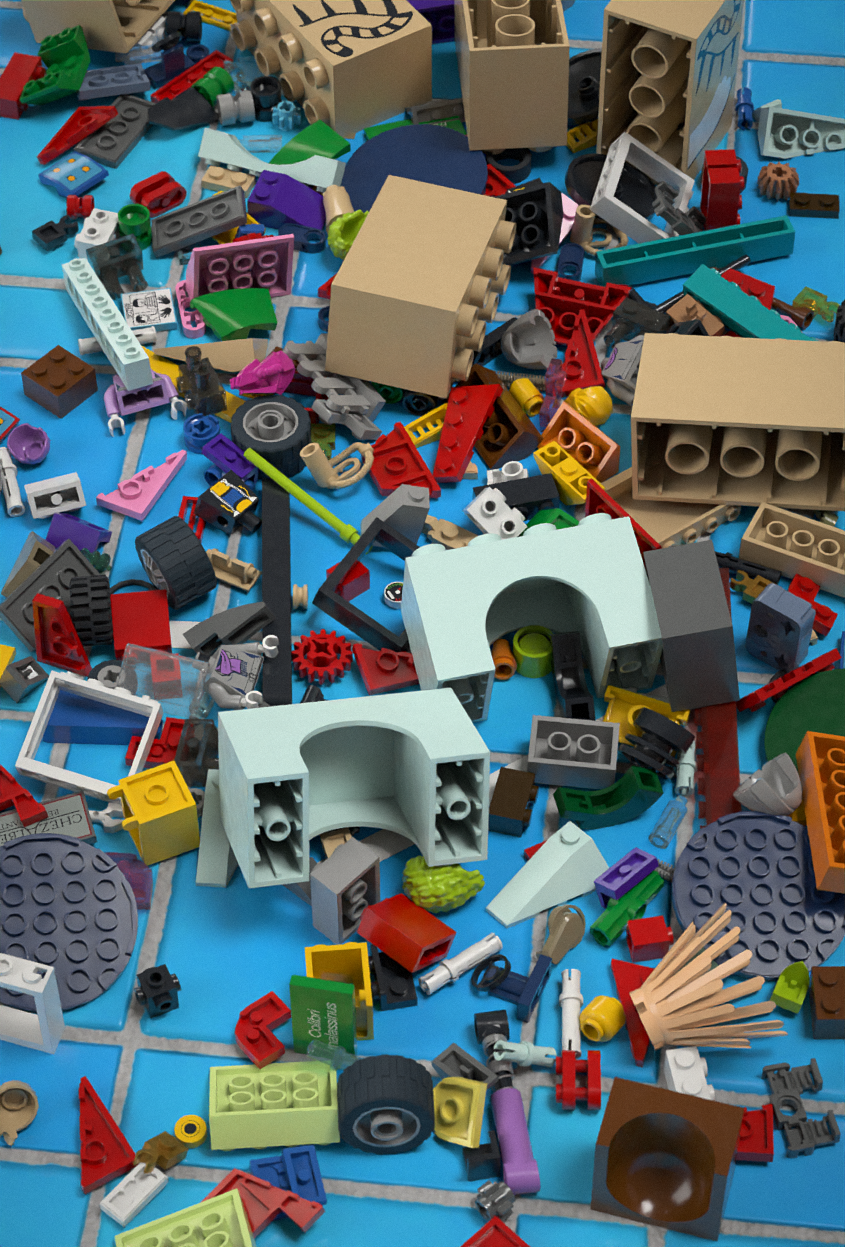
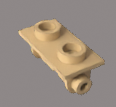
M216 548L206 551L215 571L216 579L248 592L262 575V572L254 568L252 563L248 564L236 558L230 559V556L219 552Z

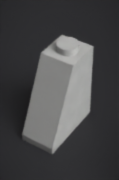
M404 484L399 486L362 519L360 523L361 536L374 519L378 517L417 544L430 509L429 488ZM375 541V542L373 543V545H372V546L384 547V546H382L380 543H378L377 541Z

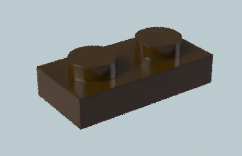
M790 192L789 216L839 219V195Z

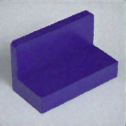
M222 433L202 447V454L225 473L232 470L243 482L249 479L255 484L257 483L259 468L243 456L245 452Z
M54 513L45 540L55 546V548H58L64 541L70 539L87 560L92 562L99 542H109L112 531L68 513Z
M635 847L595 879L594 884L601 907L607 909L610 898L618 900L659 866L657 857Z

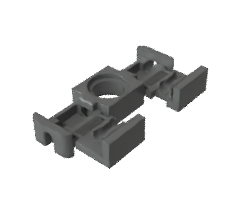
M665 181L654 188L657 199L652 202L653 207L656 208L654 209L655 214L665 219L675 232L681 236L704 231L703 225L706 223L707 218L695 207H692L686 213L682 212L679 208L674 210L675 208L672 205L675 201L673 199L679 194Z
M815 1058L810 1059V1065L791 1068V1071H789L790 1065L788 1063L764 1066L761 1079L767 1078L772 1093L769 1104H773V1117L777 1129L784 1130L789 1147H787L786 1152L788 1158H797L800 1152H803L804 1156L812 1155L815 1146L838 1143L841 1134L833 1110H828L827 1116H824L821 1121L814 1120L813 1122L812 1119H808V1122H806L807 1115L800 1094H803V1090L812 1089L813 1092L821 1091L823 1086V1080ZM809 1073H811L815 1085H813ZM789 1104L795 1107L797 1113L792 1116H786L781 1113L779 1108L782 1105ZM826 1123H828L831 1135L829 1134Z

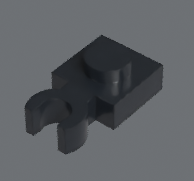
M65 215L57 224L51 220L32 231V237L46 251H49L67 241V235L77 233L79 231L78 223L73 222L71 224L70 216Z

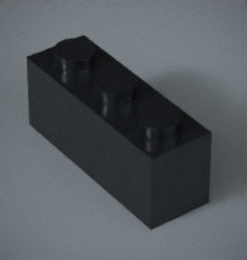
M551 473L473 487V500L485 488L490 487L492 490L497 488L506 497L505 503L511 510L516 508L525 517L524 521L531 520L540 510L559 508L560 496Z

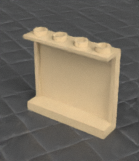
M664 450L647 458L645 471L662 462ZM632 467L601 483L605 487V492L662 548L694 543L699 536L707 532H714L719 525L726 521L735 520L741 513V505L633 499Z

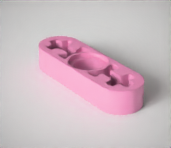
M186 280L177 283L175 290L183 333L188 338L197 339L206 333V324L203 322V315L198 310L193 312L185 311L186 308L190 307V297L186 298L185 294ZM191 321H195L196 327H192Z

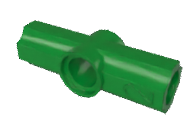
M652 871L618 900L610 898L607 909L590 926V934L597 943L602 946H611L627 928V921L642 919L647 905L664 887V880L657 871Z

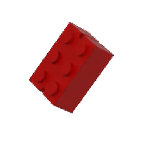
M735 149L705 150L700 198V211L707 217L706 223L703 225L704 231L740 224L738 210H742V195L739 194L740 191H744V176H739L741 174V160L736 159Z

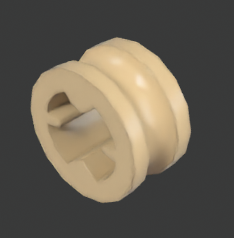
M297 584L293 585V609H297L299 606L308 609V584H304L303 587H298Z

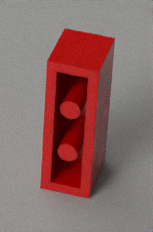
M14 52L0 77L1 117L19 120L23 111L27 110L28 104H22L20 97L26 83L31 80H39L45 76V68L42 67L41 57Z

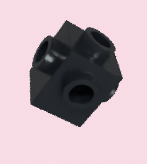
M166 964L150 967L136 975L138 987L134 988V993L139 1005L145 1006L150 1019L179 1008L177 992L181 991V986L176 974L170 975Z

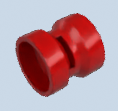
M68 195L67 215L73 220H76L78 217L89 218L95 208L94 196L85 195L83 198H79L76 195Z

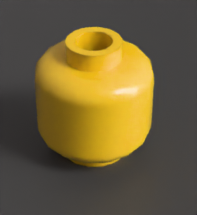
M604 995L596 996L580 1014L583 1034L588 1039L596 1042L610 1041L626 1022V1015L622 1004L617 999Z

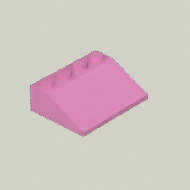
M288 234L193 248L186 269V291L188 297H190V302L191 299L209 293L240 288L268 289L270 297L290 295L294 235Z

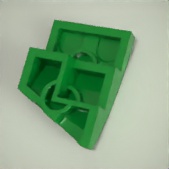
M318 120L292 138L271 159L269 164H294L305 161L315 155L335 160L351 151L350 143L322 120Z
M240 288L223 290L191 299L190 307L192 309L196 308L203 315V322L213 330L220 341L247 339L251 328L275 331L278 324L268 289Z

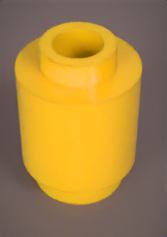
M528 378L517 379L511 384L509 392L525 414L531 417L536 416L544 409L543 395Z

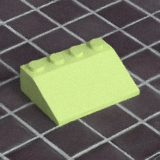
M336 1060L271 1063L262 1069H259L255 1064L210 1067L209 1122L211 1150L231 1151L236 1148L264 1149L269 1146L296 1147L303 1144L329 1145L340 1142Z
M238 1189L114 1236L116 1247H257Z

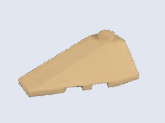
M250 338L154 349V354L228 372L240 373L253 360L258 359L262 362L265 359L268 339Z

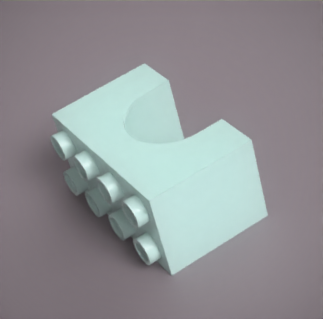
M597 513L585 517L579 522L578 526L557 530L555 525L543 523L530 527L524 532L523 536L501 540L498 534H483L473 538L466 547L446 550L441 544H428L416 549L412 557L405 558L401 614L421 691L452 688L472 723L487 720L495 675V666L489 646L503 635L529 625L543 626L556 634L573 631L580 632L582 655L589 668L597 698L604 697L608 685L623 689V687H635L637 691L652 688L663 644L650 583L629 517L611 519L609 514Z
M452 688L218 712L220 820L248 888L309 881V840L321 833L345 827H376L404 835L417 845L428 867L487 860L490 751Z

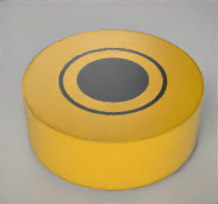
M186 1115L181 1117L175 1124V1138L187 1148H196L206 1140V1123L201 1117Z

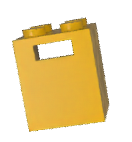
M175 761L118 780V786L112 787L107 791L109 799L113 800L121 797L124 816L122 826L124 830L129 831L145 866L200 846L196 803Z
M348 942L329 946L320 944L313 947H305L306 977L353 983L355 985L357 1041L374 1039L373 1004L367 942Z

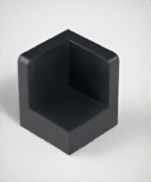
M494 1130L488 1131V1141L486 1144H480L478 1148L462 1147L468 1182L500 1177L501 1157Z

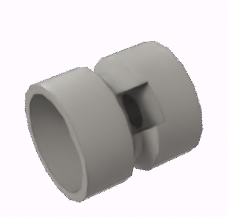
M250 90L237 92L235 96H232L230 93L216 96L221 126L235 124L236 120H239L241 123L255 121V110Z

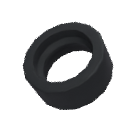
M509 148L492 155V152H486L487 165L491 164L508 180L516 184L524 181L530 175L532 154L529 148ZM508 158L518 160L521 163L514 166H503L498 164L497 161Z

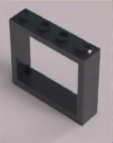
M376 517L318 589L312 604L379 651H381V648H386L394 652H408L410 645L406 629L398 637L335 593L375 541L404 561L406 557H412L413 552L420 548Z

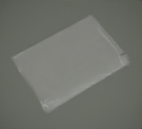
M127 643L117 687L127 689L131 692V695L140 698L143 695L150 696V699L159 701L158 703L161 704L165 713L196 720L210 663Z

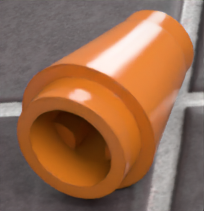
M498 639L493 643L491 653L495 666L494 677L505 680L514 675L517 663L509 642L505 639Z

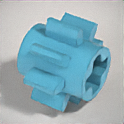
M291 101L280 102L277 107H273V124H278V127L283 131L293 130L296 124H301V108H295V104Z

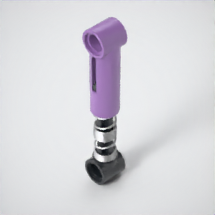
M506 1010L474 1013L477 1043L483 1045L484 1054L488 1057L486 1062L487 1068L499 1078L494 1084V1088L493 1085L491 1086L494 1093L490 1097L503 1163L504 1183L508 1185L514 1195L540 1192L539 1171L536 1159L533 1157L520 1091L513 1087L512 1084L514 1079L512 1063L510 1061H498L494 1058L493 1052H505L504 1050L494 1049L497 1041L503 1040L507 1042L510 1039Z

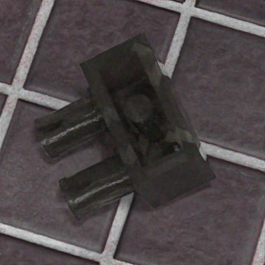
M134 234L86 249L87 261L101 283H104L112 300L116 299L115 292L118 299L121 298V294H124L118 278L125 275L128 276L132 289L135 292L140 291L138 285H140L141 290L148 286L141 271L144 269L142 251Z
M625 298L613 312L612 329L604 336V342L608 347L613 343L611 348H614L622 340L630 341L639 335H645V333L665 334L670 329L671 317L629 298Z
M188 347L185 350L186 364L178 366L179 377L176 378L179 392L185 393V402L188 409H193L195 414L202 413L203 416L226 411V391L208 357L202 359V351L199 347Z
M185 719L174 761L187 786L206 787L208 769L219 770V758H217L219 754L218 730L213 719Z

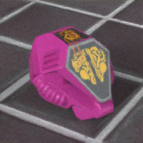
M283 351L272 352L262 362L258 359L253 360L240 371L237 377L230 379L231 389H238L239 395L251 399L258 396L282 395L294 376L295 366L292 358L290 359Z

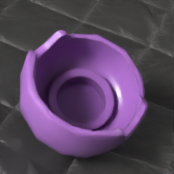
M24 423L14 428L9 434L7 446L17 461L23 464L34 465L45 459L50 451L51 440L41 427L36 428L28 423Z

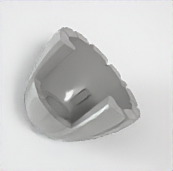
M538 309L531 310L512 323L503 334L501 351L512 364L538 370L551 369L556 365L557 347L554 346L556 345L554 341L555 335L553 330H550L552 326L548 318L545 317V314Z
M785 752L762 766V770L758 769L737 788L733 796L751 811L788 816L801 804L802 786L795 765Z

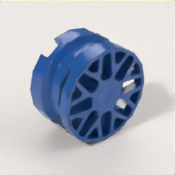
M202 413L190 416L183 425L185 446L195 454H202V447L220 434V425L217 418L210 414L208 417L203 416Z

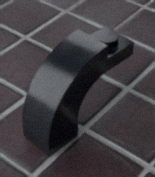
M580 632L550 634L552 674L561 717L596 721L593 696L587 688L584 675Z

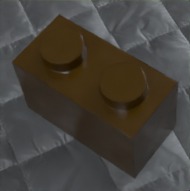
M505 767L500 768L489 807L488 831L522 837L524 826L530 827L533 810L529 809L530 804H536L539 793V786H535L534 773Z

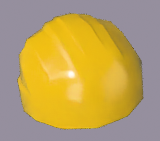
M601 386L586 389L578 387L571 391L569 396L563 401L596 426L604 424L613 413L612 399Z

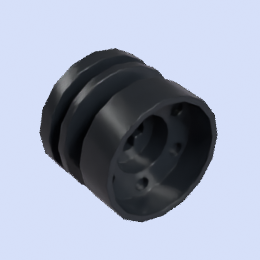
M642 707L633 722V725L642 732V735L638 737L626 734V740L635 745V747L632 748L621 744L618 751L635 767L655 770L658 777L671 781L674 773L664 765L668 764L678 768L680 762L671 755L672 751L686 754L695 736L665 716Z

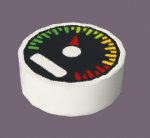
M392 582L384 589V600L389 607L401 608L403 582Z

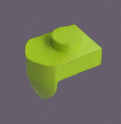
M803 961L793 963L781 972L770 1001H773L781 1008L797 1014L801 1009L810 985V975Z

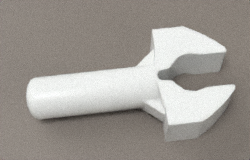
M109 802L107 809L103 811L89 810L92 822L101 823L104 827V832L115 833L123 829L122 819H111L113 817L124 818L123 809L120 804Z

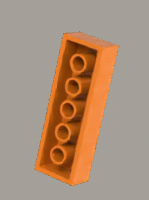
M807 731L796 753V760L802 786L803 804L817 890L845 893V737Z

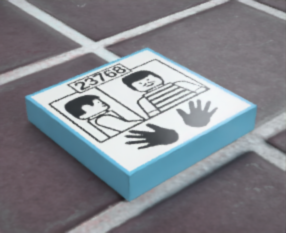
M171 288L121 294L124 319L131 330L150 328L152 326L155 327V331L177 329Z

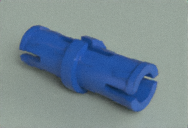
M744 87V94H742V88L737 90V104L735 105V111L738 115V127L742 130H746L745 123H747L748 129L752 128V112L754 110V104L751 102L752 92L749 88Z

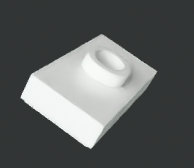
M140 1162L100 1202V1209L125 1227L169 1183L168 1177L156 1167L151 1173L145 1174L146 1163Z

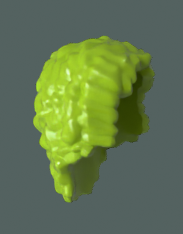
M362 210L353 213L348 212L343 214L342 218H337L336 222L333 221L329 226L328 245L335 257L341 260L345 259L369 213L368 211L365 213Z
M420 855L407 861L402 872V888L407 897L416 906L432 913L447 912L457 906L464 905L470 897H474L478 892L482 891L485 885L484 876L480 874L479 870L467 871L458 863L428 867L424 857Z

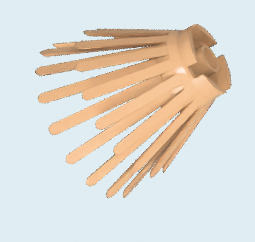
M726 903L718 909L696 934L695 924L693 925L692 922L643 985L629 992L655 1050L667 1045L752 1048L748 1040L738 1038L788 1035L785 1031L750 1032L782 1028L784 1023L780 1020L697 1028L770 1013L776 1007L773 1001L735 1008L732 1004L717 1006L759 991L765 982L762 976H757L729 988H722V979L750 964V958L752 957L750 950L743 951L709 971L712 966L711 961L739 940V927L733 928L682 968L729 924L731 910H728L720 917L726 911Z

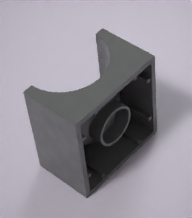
M712 540L643 552L645 569L662 637L663 649L660 661L671 712L740 700L733 625Z

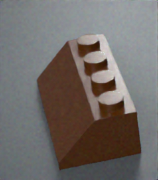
M475 363L471 368L468 380H460L455 387L500 384L503 388L500 398L496 397L493 404L495 409L491 417H487L482 427L483 435L480 440L476 441L475 448L491 470L502 468L511 461L518 462L526 459L544 438L496 372ZM450 393L448 394L447 398L443 400L444 404L446 402L448 404Z

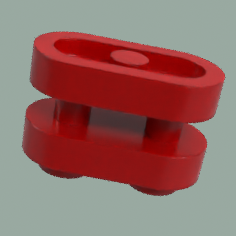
M162 171L136 183L132 187L129 197L134 204L147 207L150 217L154 218L179 206L185 200L187 192L168 172Z
M562 1050V1056H556V1075H562V1084H556V1103H562V1110H575V1100H587L588 1110H601L600 1050H587V1060H575V1050ZM575 1072L587 1073V1087H576Z

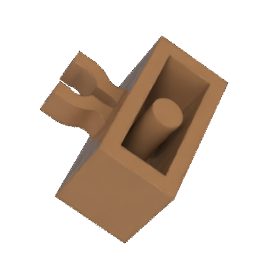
M689 294L666 311L664 326L670 329L677 322L700 319L709 336L719 337L723 336L725 325H723L719 317L709 313L699 300H694Z

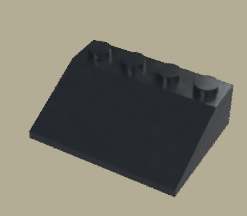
M550 182L494 197L507 200L505 221L516 223L513 246L510 253L504 252L503 264L514 265L558 253L564 216L562 192Z

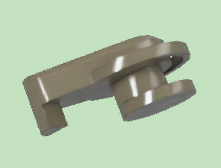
M565 904L551 911L548 918L550 935L542 951L536 952L537 958L539 959L542 954L552 958V964H558L570 949L576 947L581 942L585 933L586 922L580 908L575 905ZM568 908H573L578 914L572 913Z

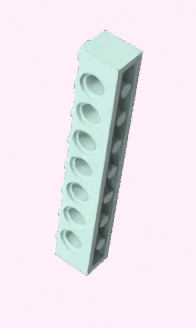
M73 259L69 263L62 264L66 291L127 390L131 391L153 384L149 357L87 259Z

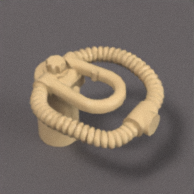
M580 205L576 209L570 241L571 243L581 245L585 252L596 257V252L602 250L595 248L608 246L611 243L612 236L605 229H592L595 224L608 222L596 218L595 213L590 210L591 206ZM613 226L615 233L621 239L619 245L614 248L627 246L628 236ZM602 234L606 237V240L592 242V235Z
M357 442L343 450L341 454L339 453L336 457L328 460L319 444L311 443L300 451V456L319 487L342 489L354 485L357 481L359 482L364 478L373 465L374 449L369 443L362 444ZM358 450L365 458V463L360 469L361 463L359 459L349 458L345 461L343 459ZM354 464L353 468L338 476L337 473L343 472L345 467Z

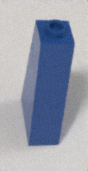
M60 690L45 729L43 741L47 743L129 745L132 736L143 737L150 717ZM162 719L156 732V736H159L162 731Z

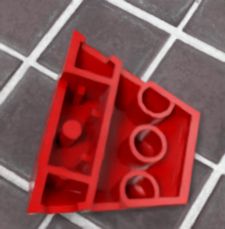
M533 267L536 309L542 311L545 317L548 318L552 326L550 330H553L555 335L554 341L556 344L568 346L579 310H585L594 342L632 290V287L607 283L606 287L559 278L558 272Z

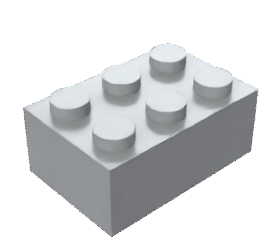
M533 715L527 772L534 773L535 783L591 789H604L615 783L620 723Z
M353 837L345 844L337 846L332 855L323 863H318L310 873L313 927L336 945L343 944L358 930L361 923L360 915L367 906L381 902L379 856Z

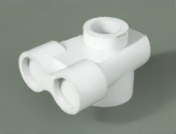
M508 462L502 467V471L499 469L487 470V485L529 477L528 470L523 469V465L520 462Z

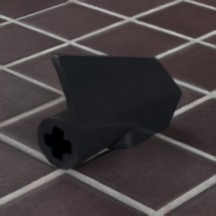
M193 87L187 88L171 100L166 97L147 110L149 124L171 130L214 123L219 120L212 106Z

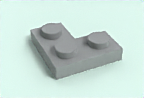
M316 399L311 407L319 415L318 418L322 422L329 425L338 423L347 426L352 430V435L359 440H377L382 433V430L359 411H349L348 414H342L340 411L336 412L326 406L327 400Z

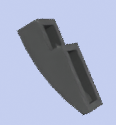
M264 602L246 604L211 616L183 633V636L196 653L202 652L211 657L220 645L243 644L276 619V617Z

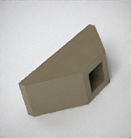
M30 532L1 594L7 598L56 550L55 546L35 532Z

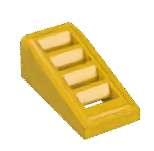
M598 119L580 124L567 132V147L572 153L597 145Z
M447 402L404 426L416 448L440 440L448 405ZM427 427L429 431L425 433L423 428ZM418 431L421 436L416 438L413 432Z

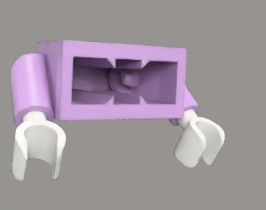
M151 369L153 384L131 391L127 390L118 374L113 376L114 384L110 385L104 394L107 415L111 418L108 422L111 436L114 437L113 429L116 427L122 428L123 435L125 434V425L123 419L119 417L120 414L124 416L171 402L170 415L174 420H177V410L182 411L183 415L186 416L187 404L185 401L178 399L179 394L168 375L156 373Z

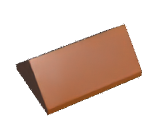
M563 402L541 436L544 439L537 448L540 449L555 441L600 483L606 481L619 472L620 445L569 404Z

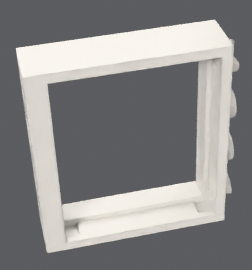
M624 132L610 145L590 210L637 243L679 236L668 222L665 231H662L614 197L624 162L627 160L658 183L665 181L677 191L679 195L674 198L675 203L672 206L675 208L674 210L679 208L682 212L686 213L689 210L687 207L688 202L693 196L694 180Z
M51 670L15 764L19 775L74 792L84 791V795L107 802L118 803L122 806L121 797L112 800L107 795V791L117 785L34 760L60 690L150 717L128 777L142 772L164 713L161 704L158 703L159 701L150 699V696L143 695L140 698L131 695L129 690L121 687L111 689L104 687L102 682L95 679L84 681L78 679L75 674L69 671L67 673H58Z
M0 953V987L34 996L38 1014L0 1005V1040L54 1054L65 1031L54 967ZM38 971L46 973L44 979H42L41 975L37 974Z

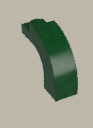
M631 766L619 781L607 788L597 791H580L558 787L553 793V797L560 818L576 820L580 829H600L624 823L642 814L662 796L663 790L655 770Z

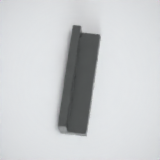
M463 98L405 108L406 115L410 114L413 125L458 116L459 118L427 124L432 125L454 120L466 122Z

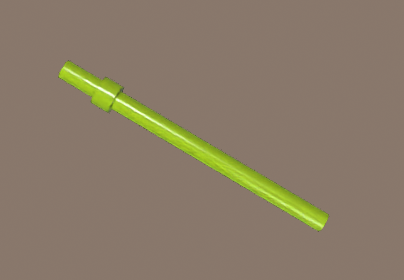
M248 448L243 456L340 533L339 537L345 542H351L354 545L361 536L357 534L358 530L353 526L343 523L254 450ZM371 546V547L369 548V550L366 552V554H368V553L371 551V549L373 548V546Z

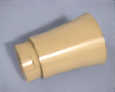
M335 184L327 187L323 193V205L326 214V230L329 233V226L333 221L336 222L337 218H342L343 214L355 211L350 197L343 186Z

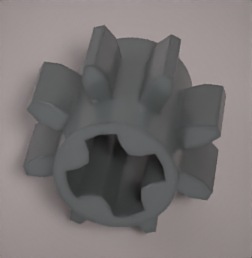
M488 1180L477 1189L480 1194L477 1195L478 1199L475 1201V1205L479 1213L486 1220L490 1221L496 1215L503 1222L513 1214L511 1208L514 1207L513 1203L516 1199L507 1184L504 1182H499L498 1184L494 1182L492 1184Z

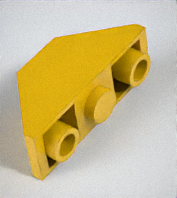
M555 441L533 452V457L541 474L551 473L560 496L559 500L566 506L586 502L587 480L591 478L605 491V487Z

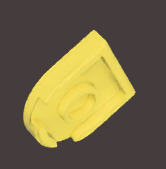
M447 1077L434 1087V1130L437 1137L444 1141L470 1148L479 1147L487 1083L462 1077Z

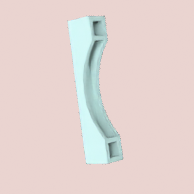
M208 128L204 129L198 154L199 157L206 158V164L219 167L220 162L228 164L227 169L241 172L242 168L250 169L249 174L260 177L263 170L287 174L307 187L309 184L317 186L316 191L322 193L331 185L341 186L346 165L344 162L318 155L294 164H269L253 156L242 146L236 136Z

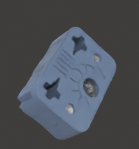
M774 583L768 584L751 606L745 643L748 653L779 671L784 669L789 673L795 670L808 655V647L813 630L812 626L816 611L811 608L812 604Z

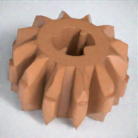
M769 162L768 166H763L757 179L760 194L767 195V199L776 198L777 202L781 198L788 200L790 192L795 193L799 186V175L796 172V168L790 167L789 163L783 165L780 162L777 164Z

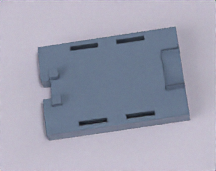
M141 63L87 70L80 90L75 93L78 94V101L92 98L150 91V81L147 75L144 74Z

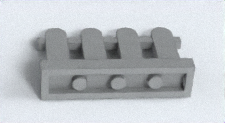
M321 333L315 344L312 341H306L305 344H295L294 341L286 343L282 351L290 359L299 361L297 371L301 375L314 379L311 387L315 392L326 394L329 397L326 401V406L336 412L340 411L342 414H348L349 411H359L370 421L375 420L386 401L369 381L325 371L328 334Z

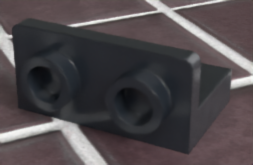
M371 944L370 956H368L369 972L374 975L375 980L370 982L373 1000H379L381 1011L417 1006V995L412 972L386 953L378 952L377 947Z

